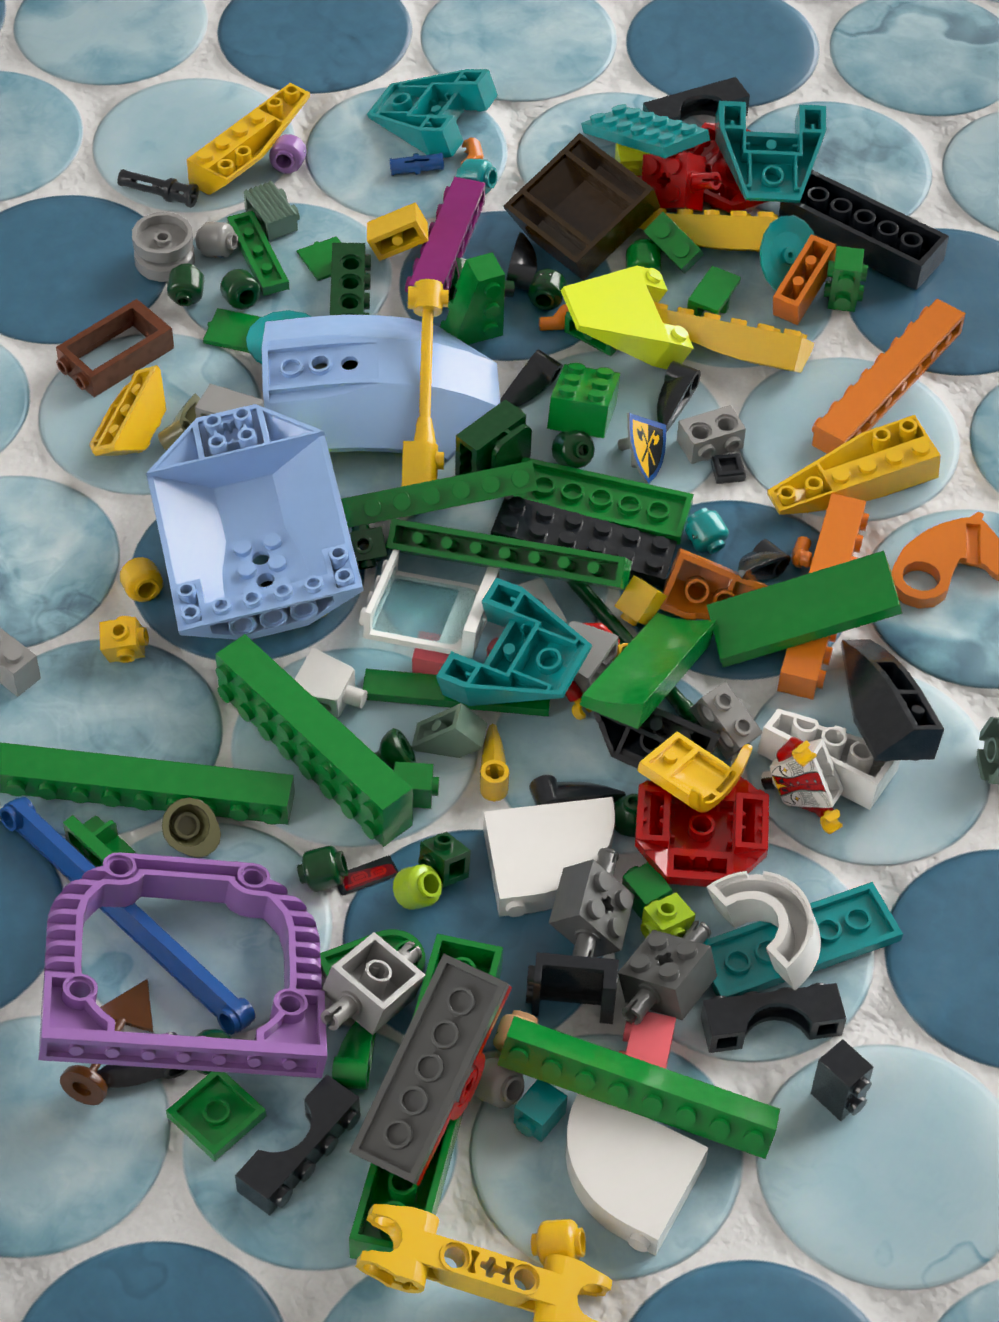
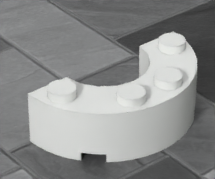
M747 871L737 872L722 877L708 885L707 889L715 909L734 928L754 921L769 922L778 927L775 938L766 947L774 970L794 991L800 987L812 973L819 958L821 948L819 928L804 892L789 879L767 871H763V875H748Z

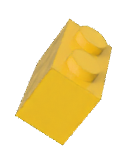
M414 202L367 222V242L377 259L381 261L428 242V222L417 203Z

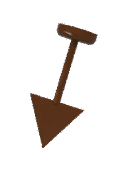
M148 979L100 1007L115 1020V1031H122L124 1025L154 1033ZM91 1064L89 1068L81 1065L69 1066L60 1076L62 1089L78 1102L87 1105H99L105 1099L108 1089L105 1080L97 1073L101 1064Z

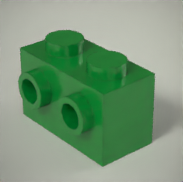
M836 247L834 261L829 260L827 277H831V281H825L823 297H828L827 309L855 312L857 301L862 302L864 285H860V281L866 282L868 265L863 264L864 249Z

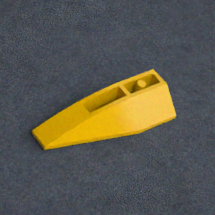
M289 83L187 159L189 185L191 183L197 184L200 191L210 195L228 185L261 160L310 98V92Z
M659 208L639 228L645 230L664 212L698 247L760 252L763 234L770 223L778 219V215L774 214V212L765 211L758 212L757 216H751L746 211H731L730 215H720L719 210H704V214L700 215L693 214L691 209H677V214L666 213L667 209Z
M654 302L662 322L683 327L688 332L690 341L720 354L748 363L801 373L814 348V342L807 340L808 335L797 330L785 328L784 333H780L781 329L767 324L758 323L757 328L747 326L748 321L731 318L730 322L720 321L721 316L705 312L704 317L695 316L694 310L678 307L676 312L667 310L668 305Z
M912 415L862 432L768 489L767 495L779 515L827 510L831 493L870 501L938 478L941 455L917 417Z

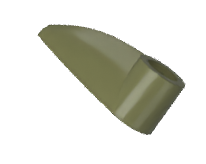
M196 393L184 404L173 423L158 434L159 441L166 451L196 419L195 406L200 400Z

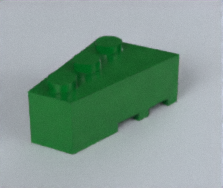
M493 252L466 259L455 286L457 289L455 298L449 301L447 307L449 313L446 320L441 321L439 327L467 345L503 336L505 273Z

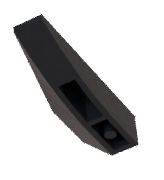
M871 639L842 640L841 650L853 721L874 760L887 762L893 760L918 761L935 759L944 727L911 674L892 654Z

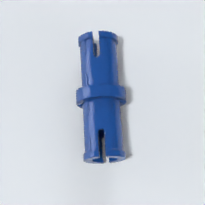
M442 152L420 156L418 153H414L412 157L389 158L391 176L414 172L415 175H420L423 171L444 170Z

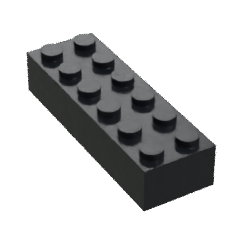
M814 170L810 174L800 203L780 202L778 218L794 215L804 220L813 230L815 236L836 244V247L864 249V265H868V267L915 290L924 283L944 260L949 239L948 235Z

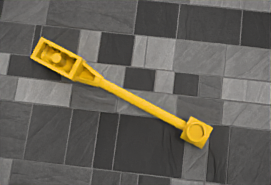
M421 279L416 281L414 286H408V309H413L416 315L422 317L419 417L416 422L414 441H403L401 487L437 480L438 469L444 470V452H438L431 418L433 317L442 314V307H448L449 290H443V284L434 279Z

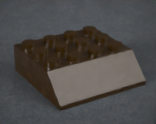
M579 133L503 207L532 241L584 281L660 208V204L654 188Z

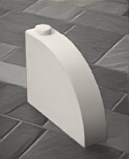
M612 797L484 811L483 831L499 917H519L527 913L552 909L563 868L592 859L597 861L599 849L612 848L615 824V810Z
M577 1094L569 1114L565 1154L567 1170L574 1191L590 1215L603 1227L627 1241L635 1250L649 1252L656 1256L706 1164L709 1147L649 1118Z

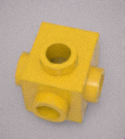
M119 616L116 620L99 622L100 651L109 663L118 661L129 663L137 658L145 657V646L149 644V635L147 628L142 627L136 617Z

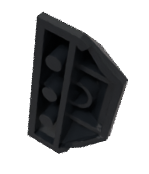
M658 707L639 729L595 711L593 713L611 757L637 769L642 759L676 732L681 733L711 754H713L721 737L719 734Z

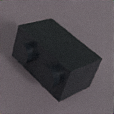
M842 1039L818 1060L810 1094L838 1120L842 1121L850 1113L856 1115L867 1103L865 1097L872 1085L870 1079L874 1067Z

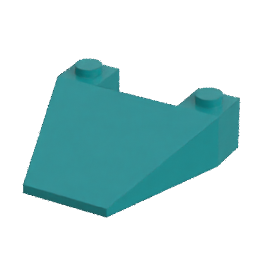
M489 69L459 70L391 83L369 110L367 116L426 155L442 152L443 158L453 157L464 142L456 122L465 110L487 111L498 94Z
M719 101L715 117V141L745 200L800 203L827 130L826 106L799 105L795 118V133L746 131V102Z
M496 577L481 602L487 621L505 629L484 664L452 651L450 652L436 676L442 695L468 706L563 698L592 649V644L526 589Z

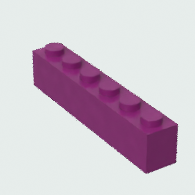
M454 176L451 186H446L443 204H439L437 207L436 221L431 222L429 226L428 242L422 244L421 256L414 261L412 277L408 276L406 280V293H408V286H414V283L421 279L438 280L443 284V290L449 289L456 258H463L485 204L484 182Z

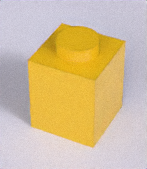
M633 576L614 607L623 612L620 617L633 626H636L637 623L646 625L656 615L667 595L644 580Z

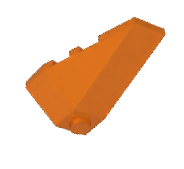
M679 548L662 591L667 597L659 609L684 619L710 620L707 609L708 604L768 585L756 580L742 579L736 571Z

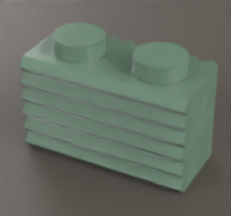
M272 181L244 191L246 212L253 210L268 241L298 230L297 220L300 219L299 211L294 204L290 205L288 203L286 193L282 188L278 189Z

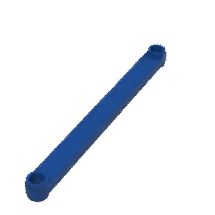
M16 798L6 803L0 809V819L3 825L10 831L16 830L70 882L82 879L86 871L96 868L36 813L35 807L28 798ZM135 903L126 907L102 906L99 908L216 1016L224 1032L230 1035L239 1033L250 1026L255 1020V1011L249 1001L245 998H237Z

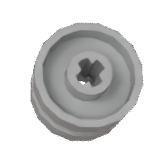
M156 212L146 215L136 222L132 229L135 266L141 275L150 280L167 282L169 273L173 268L184 263L195 264L193 233L188 220L178 214Z

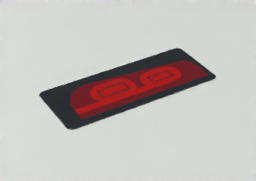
M388 855L349 869L348 876L344 877L342 885L337 888L340 894L344 896L396 876L398 870L391 856Z

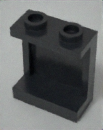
M537 952L536 964L528 966L526 1003L532 1004V1015H539L541 1000L601 1005L599 1023L613 1024L619 960Z

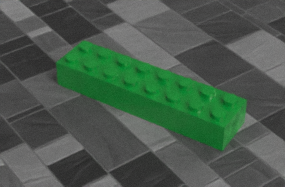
M246 634L215 654L217 665L215 671L218 676L219 685L217 691L222 700L235 706L240 716L246 722H252L266 741L271 740L286 760L291 759L299 767L300 772L306 779H312L327 799H333L340 805L342 812L347 818L357 821L367 837L372 840L376 839L384 847L413 826V788Z

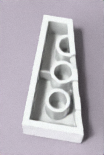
M777 709L763 727L757 751L758 754L774 761L777 751L791 737H796L802 741L808 740L809 742L823 738L844 789L841 796L869 810L897 772L900 760L875 761L864 739L846 733V728L836 725L828 728L820 726L816 719L782 709Z

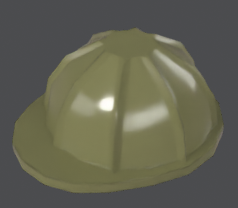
M194 798L177 800L168 807L163 815L161 825L163 837L169 846L178 852L200 858L208 856L217 848L221 837L220 827L210 807L201 800Z

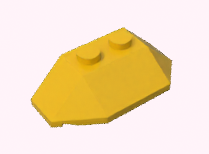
M157 365L135 371L131 377V382L123 387L112 402L89 444L95 456L141 453L149 447L150 440L156 429L160 426L161 419L167 410L161 370Z

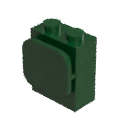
M505 399L456 435L455 475L521 463L523 457L530 458L532 429L526 425V414L523 410Z

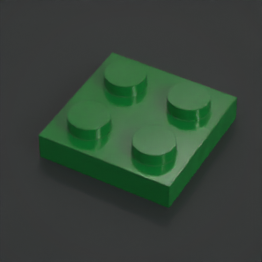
M215 1071L210 1072L166 1110L167 1118L214 1162L267 1116L266 1109L227 1073Z

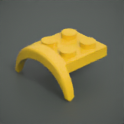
M676 732L639 762L637 771L691 808L703 813L718 805L734 788L748 763L752 746L745 744L730 767L681 733Z

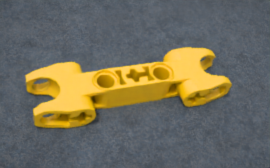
M373 1204L368 1212L367 1221L372 1226L389 1235L393 1242V1251H362L357 1258L355 1266L385 1286L415 1294L424 1291L426 1279L451 1288L533 1312V1322H598L581 1311L578 1306V1295L605 1296L611 1290L613 1281L583 1261L568 1256L548 1255L545 1257L543 1268L512 1257L437 1235L439 1218L436 1215L415 1207ZM444 1257L452 1259L457 1268L450 1267ZM514 1279L521 1281L526 1290L518 1288Z

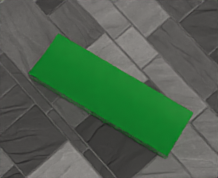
M884 551L707 605L710 620H716L713 631L723 668L903 614L892 572Z
M656 613L583 693L580 706L639 729L710 646L716 620H684Z

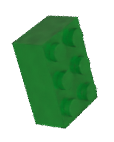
M581 363L564 364L550 398L547 429L562 432L578 430L592 437L605 438L617 404L621 373L614 372L606 367L598 369L587 368Z

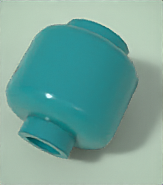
M471 158L466 159L461 164V167L457 169L456 177L484 182L485 194H487L497 183V170L488 160Z
M703 508L687 518L688 524L685 527V533L696 551H709L710 554H714L725 547L724 541L728 538L729 529L717 511Z

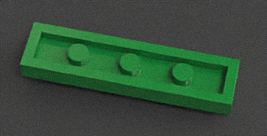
M253 210L227 217L228 224L233 227L238 236V247L258 282L263 296L288 290L289 280Z

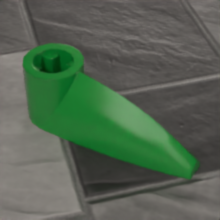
M354 1022L347 1032L337 1056L334 1057L332 1065V1078L349 1089L368 1090L376 1033L372 1035L358 1022Z

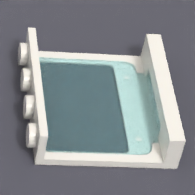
M393 549L389 560L383 561L381 576L377 575L374 591L369 592L367 607H362L359 625L364 626L363 638L450 654L452 651L467 658H473L487 622L481 601L495 578H499L500 568L488 566L481 585H473L398 571L399 550Z

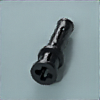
M121 169L118 174L117 183L119 186L159 195L167 202L177 201L185 203L190 208L194 207L199 195L197 184H183L175 178L162 180ZM139 180L151 183L152 186L137 183V181Z

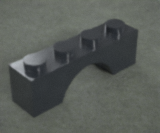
M733 77L644 102L643 111L654 112L658 116H668L672 120L684 121L686 118L695 115L716 117L719 101L746 102V116H748L750 95L739 80Z
M815 983L809 987L797 988L795 991L791 987H783L776 991L764 993L751 991L733 997L715 996L709 1000H703L701 1022L709 1053L742 1049L748 1032L756 1025L766 1021L776 1020L790 1023L799 1028L809 1040L842 1036L847 1019L837 983Z
M327 1074L304 1099L305 1116L311 1126L303 1141L297 1146L282 1152L257 1150L235 1175L237 1192L269 1216L277 1207L282 1208L286 1205L297 1184L300 1181L305 1182L310 1178L315 1170L316 1163L323 1155H330L338 1144V1138L345 1130H352L360 1119L359 1097Z

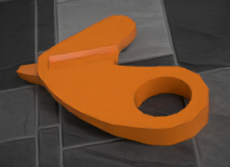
M977 512L969 518H959L936 525L919 534L902 549L893 566L892 576L898 598L903 604L920 609L935 607L941 603L947 596L951 579L959 563L985 570L993 579L999 581V538L982 520L983 513ZM911 571L927 572L935 578L938 585L933 589L924 591L913 589L907 585L903 576Z

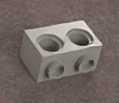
M729 405L679 420L677 442L690 463L693 464L709 460L715 455H723L742 449L746 428L732 406Z
M723 682L701 697L689 709L703 728L721 735L716 746L726 760L738 753L745 744H751L762 734V730L726 682Z

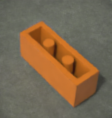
M810 235L773 296L774 316L796 325L800 323L827 278L829 260L834 261L836 244L815 235Z

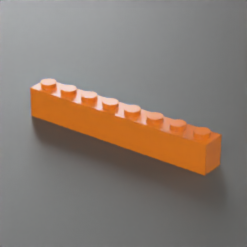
M936 299L929 307H924L919 318L915 322L911 321L908 324L904 334L900 338L896 337L885 353L878 355L874 365L862 372L858 382L855 385L851 384L846 389L843 397L839 401L832 403L828 413L823 418L819 417L812 427V432L814 433L812 446L828 454L862 432L871 430L961 334L966 313L939 299Z
M831 493L809 573L858 559V557L853 556V553H860L864 536L859 535L860 530L866 531L869 514L864 513L866 501ZM837 634L787 648L777 691L813 700L816 688L823 689L827 671L822 670L823 664L829 666L833 648L828 647L829 641H836Z

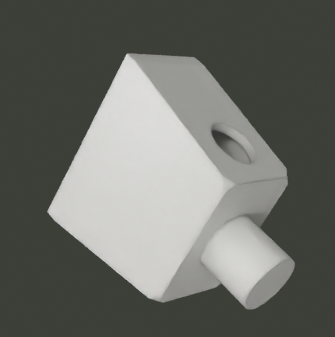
M311 648L294 680L336 718L340 717L346 704L363 708L368 692L355 687L354 668L315 648Z

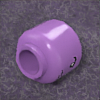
M292 134L280 136L270 149L269 158L272 166L284 174L296 172L306 157L307 151L304 142Z

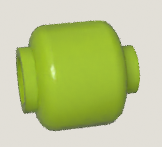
M425 864L403 868L396 874L393 880V892L397 902L403 908L409 910L432 906L439 900L442 884L437 871Z

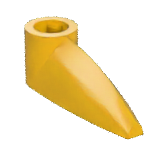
M492 723L487 729L480 767V793L486 800L495 802L504 799L508 794L509 768L506 765L497 726Z

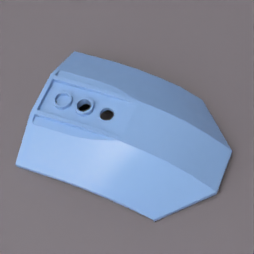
M327 315L265 322L262 342L264 408L323 430L329 452L371 451L403 453V441H414L416 422L419 417L422 322L410 318L381 315ZM433 325L431 418L438 452H444V458H447L448 462L455 455L456 435L500 403L497 363L442 328ZM349 360L358 363L357 367L352 370L342 368L344 362ZM317 364H327L323 369H315Z
M257 404L196 418L146 473L180 635L237 640L244 634L250 639L308 626L364 591L323 430ZM266 555L269 557L265 564L257 565L253 563L257 556ZM265 581L273 582L270 586L267 587L260 586V584H262Z

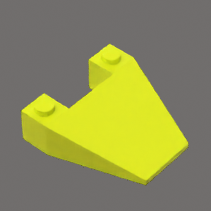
M637 265L564 286L561 289L565 303L578 331L651 366L667 370L673 361L682 364L694 349L689 334L683 327L665 324L660 318L654 302L659 303L668 290L663 281L662 274L654 268H645Z

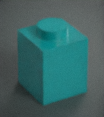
M537 1079L514 1106L513 1123L523 1135L527 1137L533 1136L542 1142L565 1115L568 1096L551 1084Z

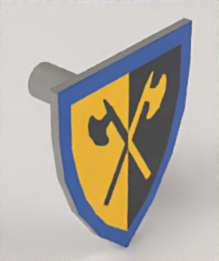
M627 413L628 437L618 440V448L621 451L631 449V467L637 468L645 483L649 484L657 476L663 463L666 449V425Z

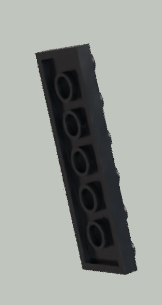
M513 495L504 497L490 534L626 557L632 561L629 579L636 576L650 585L661 588L664 587L677 545V541L663 536L646 533L634 528H628Z

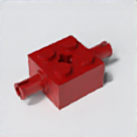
M688 152L677 153L667 158L653 154H643L642 175L638 177L654 188L660 208L667 209V212H677V209H691L693 212L703 211L704 190H718L721 186V183H713V181H721L718 172L705 173L706 157Z

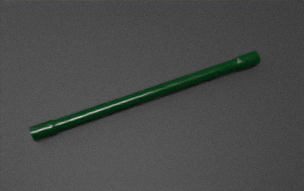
M566 581L596 618L613 634L619 636L620 645L623 643L629 644L634 639L589 585ZM675 686L665 698L673 706L680 718L701 726L689 710L694 704L686 699Z

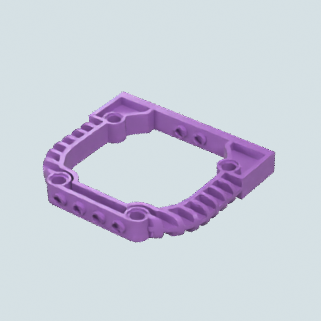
M119 852L109 854L104 859L102 866L86 871L82 879L74 880L67 884L55 898L50 908L46 930L38 1060L322 1078L327 1060L326 1025L321 1020V1013L325 1010V991H321L320 937L315 919L307 912L305 904L299 898L287 895V888L271 880L269 871L260 864ZM140 897L225 903L231 911L240 916L264 919L279 936L284 956V989L278 991L274 996L269 1022L256 1030L254 1040L115 1031V1020L96 1004L98 992L96 981L92 977L82 974V936L85 921L102 906L126 907L135 903Z

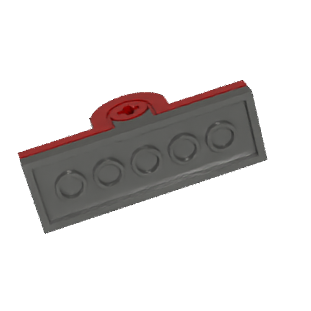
M443 954L349 1151L350 1153L407 1181L420 1185L450 1119L455 1121L461 1116L476 1091L485 1066V1055L482 1051L512 989L511 985Z

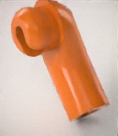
M473 137L464 140L462 148L466 147L464 152L468 156L461 164L466 159H483L484 155L480 141Z
M563 304L560 306L554 316L539 317V330H564L565 315L568 311L567 305Z
M798 537L791 553V562L797 568H802V566L808 568L813 560V554L809 551L812 542L807 537Z

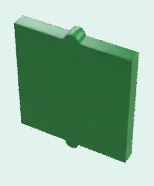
M337 236L321 242L316 241L313 245L296 250L317 281L331 277L332 243H341Z
M217 308L212 321L207 323L208 329L203 338V343L249 353L246 337L249 328L261 317Z

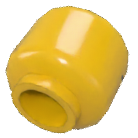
M133 558L120 571V582L128 597L134 601H150L163 588V578L155 563L149 558Z
M572 1219L545 1220L541 1222L537 1233L531 1235V1251L533 1256H538L542 1265H544L545 1257L552 1254L564 1255L579 1260L586 1253L584 1229L582 1227L578 1228L577 1223Z

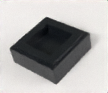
M740 453L711 457V466L716 484L745 481L746 472Z

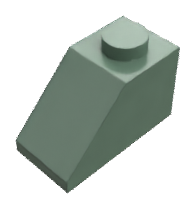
M460 703L418 722L411 747L417 752L461 758L482 749L487 722Z

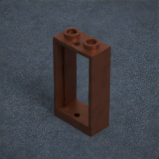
M135 299L56 347L58 357L56 363L59 370L64 375L68 374L81 390H86L93 397H96L135 373V371L140 370L174 349L172 328L138 299ZM132 326L146 337L94 370L90 369L79 359Z

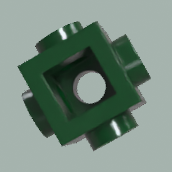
M364 524L351 528L352 532H349L360 570L374 568L377 566L376 562L388 560L381 526L370 528L369 524ZM363 544L369 545L366 550L359 549Z
M444 832L420 842L418 863L419 865L425 864L435 869L441 879L442 888L469 878L471 850L448 832Z

